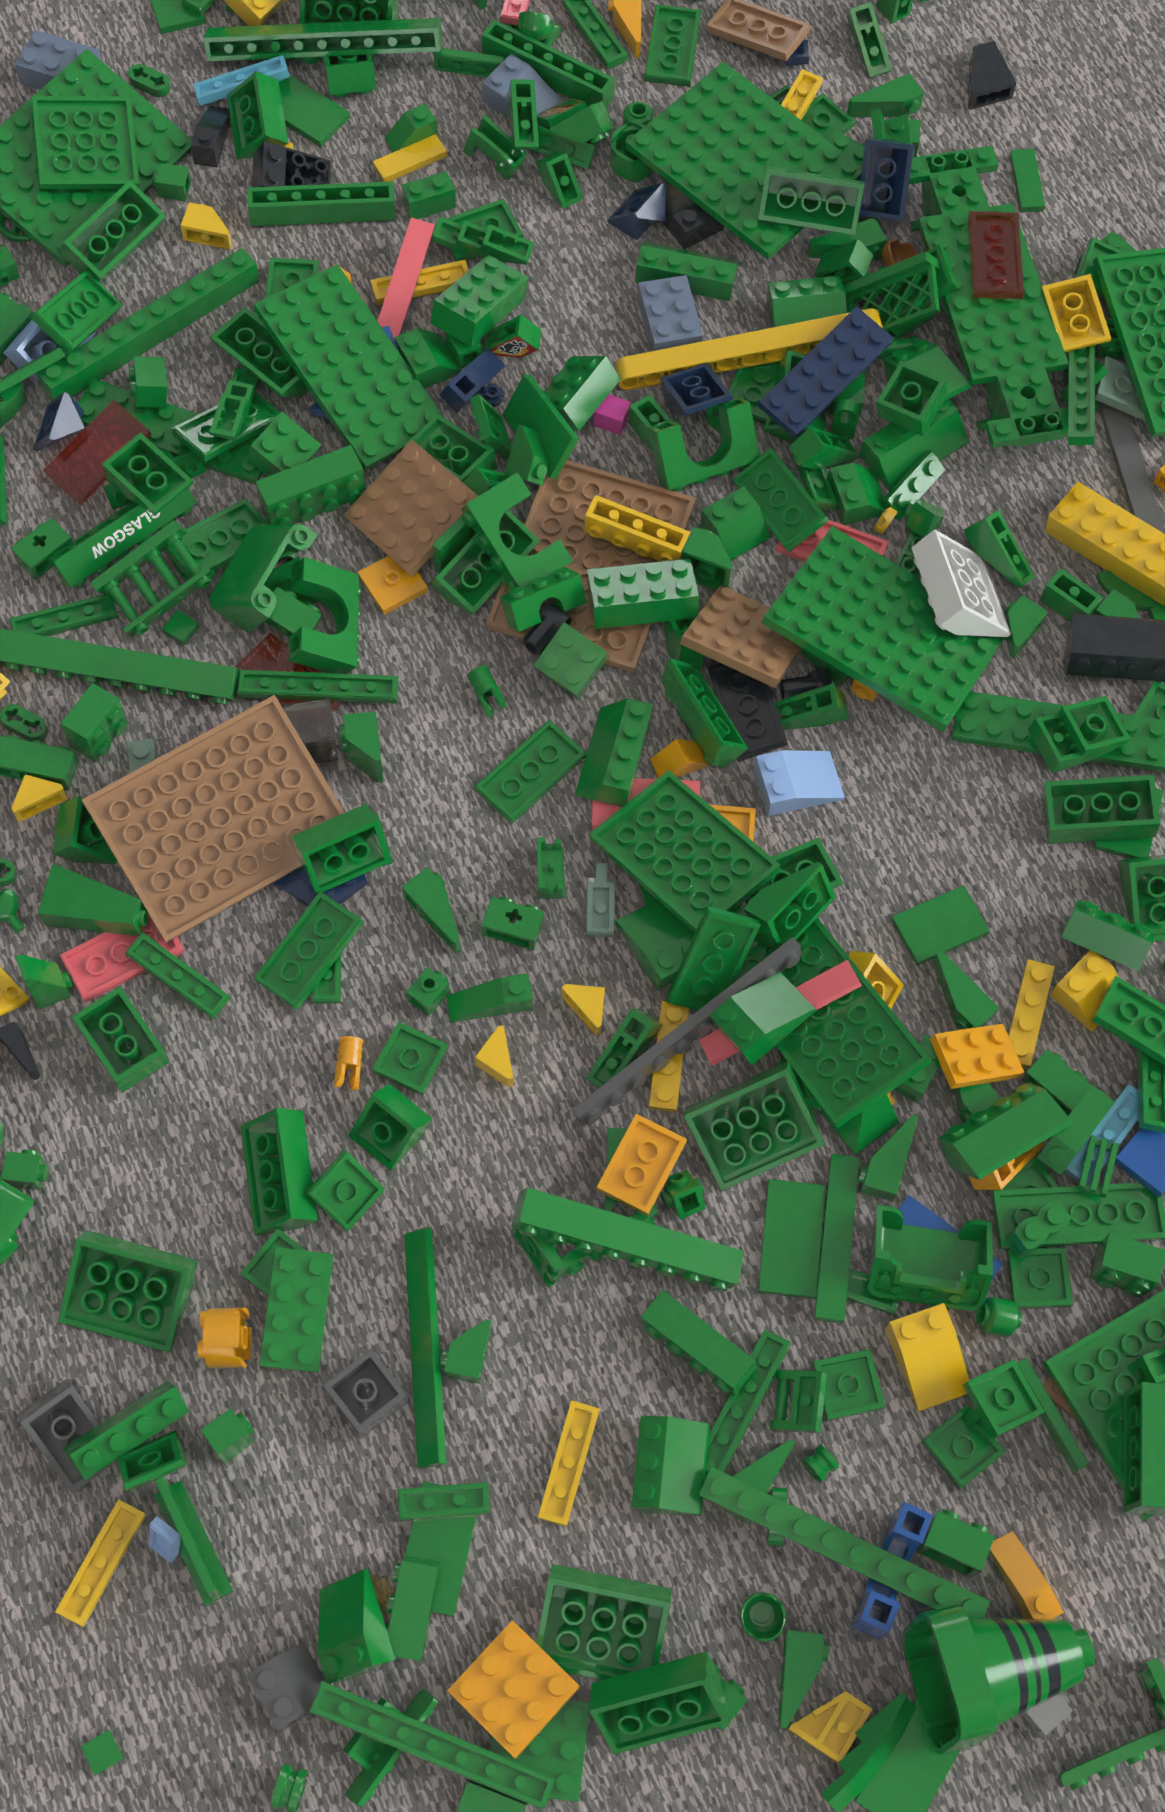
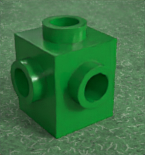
M686 1170L674 1173L667 1179L663 1187L664 1192L661 1193V1198L667 1209L671 1208L680 1220L706 1209L702 1196L705 1192L699 1178L694 1179Z

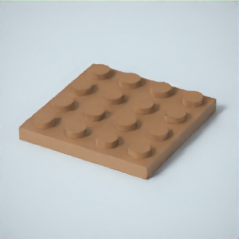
M411 440L343 516L413 577L433 555V543L462 516L461 508L478 497V495Z
M722 585L719 586L683 634L680 641L681 645L776 688L802 649L799 645L761 623L770 607L759 603L753 598L741 595L731 588H723Z

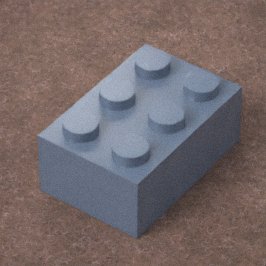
M34 30L15 63L20 84L40 90L86 49L102 61L100 50Z
M686 275L638 283L637 302L651 351L702 342L703 333Z

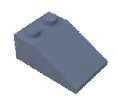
M510 54L482 82V102L509 118L507 92L511 79L535 80L537 114L563 102L529 64L513 54Z

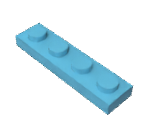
M281 55L194 83L200 106L226 98L227 94L255 71L278 79V82L290 77L284 56Z
M1128 1084L1091 1135L1096 1136L1098 1140L1103 1138L1108 1140L1107 1143L1112 1144L1115 1142L1120 1145L1139 1119L1138 1090ZM1089 1138L1063 1171L1077 1182H1079ZM1094 1147L1086 1185H1090L1099 1151L1098 1147ZM1107 1150L1105 1151L1102 1168L1108 1159L1109 1151Z

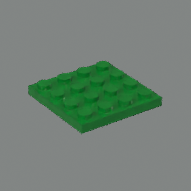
M32 96L40 189H121L129 180L139 188L130 96Z

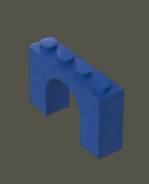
M904 1502L893 1512L880 1548L910 1562L915 1550L923 1544L933 1514ZM868 1578L850 1627L878 1640L889 1634L900 1606V1602L896 1601L898 1592Z

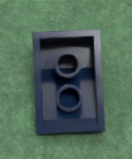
M707 363L660 378L664 402L672 415H687L733 400L732 394Z

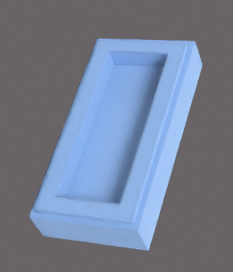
M156 1516L149 1527V1547L169 1563H172L179 1555L181 1536Z

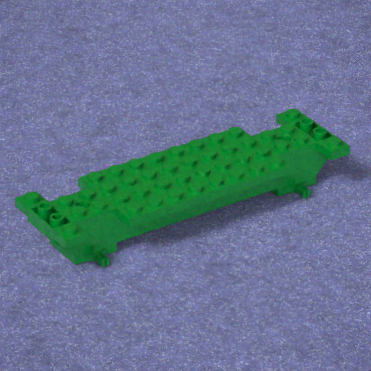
M985 146L913 157L909 184L921 183L923 201L921 209L924 217L911 221L910 228L912 232L920 231L926 252L938 244L944 247L957 284V288L942 296V300L970 384L984 383L989 398L987 406L990 412V419L977 420V430H986L992 448L1009 445L1019 447L1061 440L1064 436H1068V408L1059 409L1047 373L1067 370L1069 363L1050 315L1042 286L1013 204L991 207L988 205L978 174L997 171L999 164L993 147Z

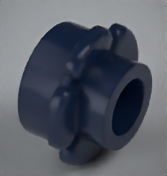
M489 384L481 389L480 395L493 407H497L503 401L502 398L505 397V392L498 385Z

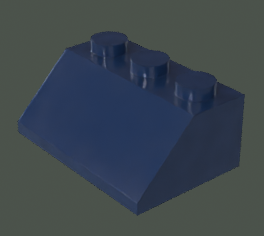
M873 137L866 139L860 181H864L860 216L904 221L915 145Z

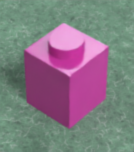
M608 394L592 414L594 416L593 426L621 435L629 419L631 402Z

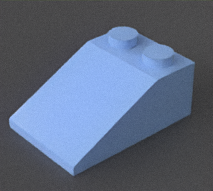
M782 750L756 756L753 770L767 816L845 799L830 751Z

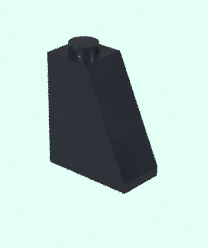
M995 41L973 46L969 61V110L1012 99L1017 83Z

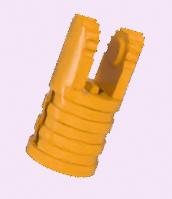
M342 1036L338 1040L339 1046L334 1087L340 1088L342 1086L345 1069L351 1070L350 1090L358 1091L364 1040L354 1036Z

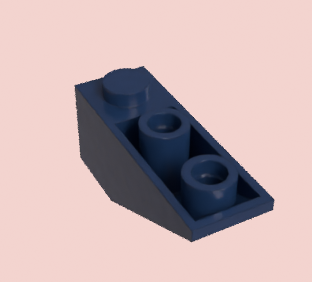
M488 348L454 377L444 388L440 396L458 413L471 401L470 398L477 395L506 365Z

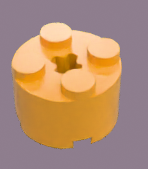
M246 1307L209 1308L207 1311H201L199 1322L200 1328L203 1329V1340L198 1341L197 1352L199 1358L205 1359L208 1368L247 1367L244 1360H250L252 1327H246L245 1319H251Z

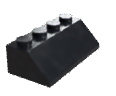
M1072 613L1064 653L1066 675L1165 682V620Z

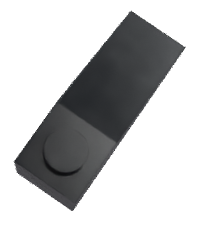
M209 106L197 124L191 142L194 164L218 167L231 122L229 108Z

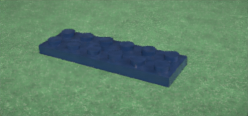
M856 306L759 401L758 407L796 439L892 344L894 338Z

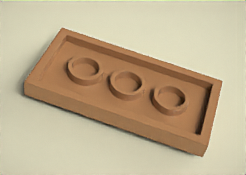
M726 0L706 24V31L712 35L787 61L810 32V24L744 0Z

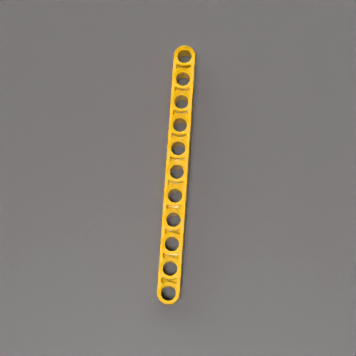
M862 310L882 327L878 310ZM849 313L622 357L614 365L617 374L621 378L618 384L622 390L661 384L660 378L705 363L710 366L714 373L781 361L787 350L807 355Z

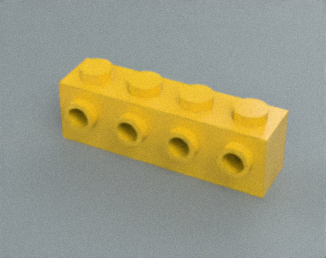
M597 495L594 496L585 514L584 532H587L594 538L605 539L617 547L628 548L640 556L651 557L660 562L681 560L682 551L691 534L690 531Z

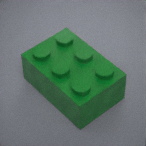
M572 356L565 362V366L559 374L551 379L550 385L543 392L572 430L580 431L621 378L606 356Z
M120 986L72 1016L78 1030L121 1093L170 1063L166 1052Z

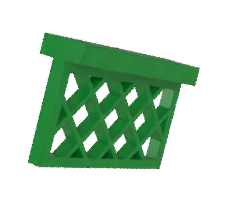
M925 251L843 285L847 298L848 313L855 308L856 302L866 300L867 302L862 310L870 309L874 305L878 308L880 318L884 312L890 315L885 325H882L883 329L889 332L940 312L936 279L939 260ZM928 274V281L923 289L917 286L920 278ZM908 283L909 285L902 297L895 294L901 284ZM914 288L921 292L914 304H911L907 300ZM886 291L887 295L879 306L874 303L879 293ZM926 295L930 296L931 307L921 310L919 307ZM894 296L899 299V302L891 313L886 308ZM905 303L911 306L905 317H898Z
M163 1476L155 1480L160 1492L154 1494V1497L166 1523L181 1536L179 1551L204 1605L208 1606L234 1592L183 1482L179 1481L171 1485Z

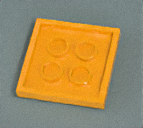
M512 1620L447 1692L516 1760L577 1692L580 1686Z

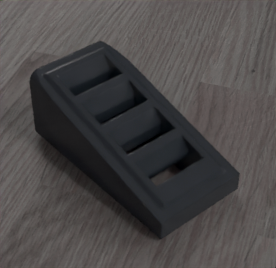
M14 1021L0 1027L1 1042L34 1080L41 1077L18 1023Z

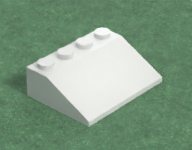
M935 529L912 547L915 557L914 563L921 573V583L927 590L928 602L934 610L935 622L942 630L946 629L955 635L1008 637L1011 635L981 556Z

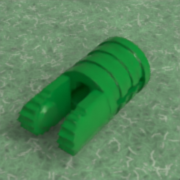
M488 666L476 667L468 673L467 678L487 717L494 714L493 708L487 700L488 698L494 696L501 708L508 706Z

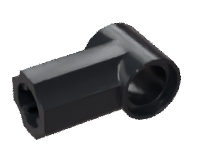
M551 603L547 604L540 612L542 622L534 625L522 639V644L533 655L540 656L562 624L565 622L570 626L572 622L570 615Z
M825 668L815 669L809 672L807 676L780 680L782 700L832 684L829 670Z

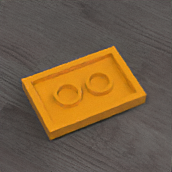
M1003 1024L937 1033L930 1038L951 1089L1020 1078L1025 1073Z
M635 1114L599 1181L596 1191L648 1217L684 1149L687 1139Z

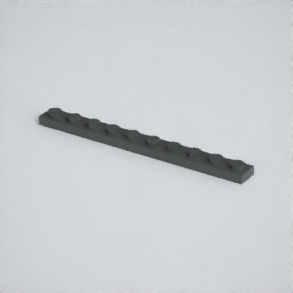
M793 937L574 1107L572 1111L579 1123L584 1127L588 1123L596 1122L604 1110L619 1104L627 1092L642 1086L647 1077L654 1071L658 1072L665 1068L669 1060L676 1054L684 1053L690 1047L692 1041L699 1036L707 1035L714 1025L709 1015L728 998L782 972L786 968L789 969L795 966L802 956L800 944Z

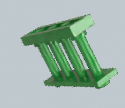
M175 520L90 582L97 592L103 595L106 593L111 594L130 622V624L123 628L124 632L128 635L140 636L149 629L148 625L197 589L202 590L212 583L211 579L216 576L215 572L208 567H205L203 570L200 569L181 542L183 540L182 537L187 532ZM168 547L174 548L193 576L181 586L161 558V552ZM146 563L154 565L172 591L161 601H159L140 574V568ZM126 578L132 579L151 606L141 616L137 615L119 589V583Z

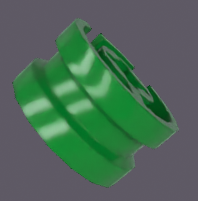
M284 1763L276 1781L270 1808L276 1810L284 1808L287 1812H297L307 1783L305 1777H308L309 1770L300 1768L297 1771L293 1769L292 1765Z

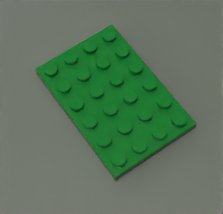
M669 770L589 834L591 842L694 933L707 906L732 912L781 871V865Z

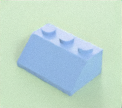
M31 319L3 353L20 368L59 345ZM94 332L92 335H90V336H89L84 342H82L79 346H81V345H83L84 343H86L87 341L91 340L96 333ZM37 372L31 375L35 379L39 380Z

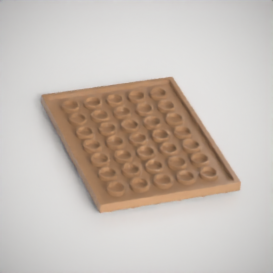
M567 460L557 479H551L546 474L543 486H539L524 525L540 542L527 556L537 554L560 539L573 560L566 567L580 574L587 603L565 612L572 617L570 626L607 651L609 658L605 665L635 673L652 623L594 629L587 593V569L660 561L651 557L640 556L633 550L617 547L610 541L594 538L587 532H584L585 514L594 496L597 495L686 530L696 498ZM503 581L487 619L486 629L523 639L533 626L518 632L507 625L500 596L508 593V589ZM551 597L543 601L539 614L547 604H552Z
M275 695L82 799L85 808L165 943L301 868L302 864L298 858L291 836L345 813Z

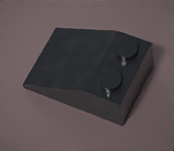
M672 184L666 187L665 222L662 223L683 249H687L724 230L723 224Z

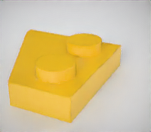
M845 1691L801 1720L791 1724L788 1730L838 1764L845 1757L857 1736L855 1732L863 1726L872 1708Z

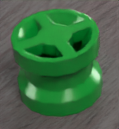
M821 1444L815 1448L813 1455L806 1456L801 1460L806 1470L819 1483L826 1480V1475L830 1471L835 1472L839 1468V1464L834 1456Z

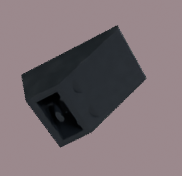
M264 141L253 154L252 187L330 184L331 160Z

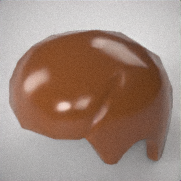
M900 238L892 239L885 243L881 252V260L884 267L886 268L917 255L910 242L900 243Z

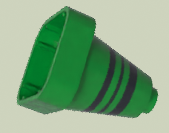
M953 1605L919 1613L903 1630V1650L916 1698H918L928 1738L938 1754L978 1746L996 1732L997 1726L1081 1683L1084 1679L1085 1668L1092 1667L1095 1663L1094 1648L1088 1633L1083 1628L1074 1630L1069 1622L1064 1619L968 1618L961 1606Z

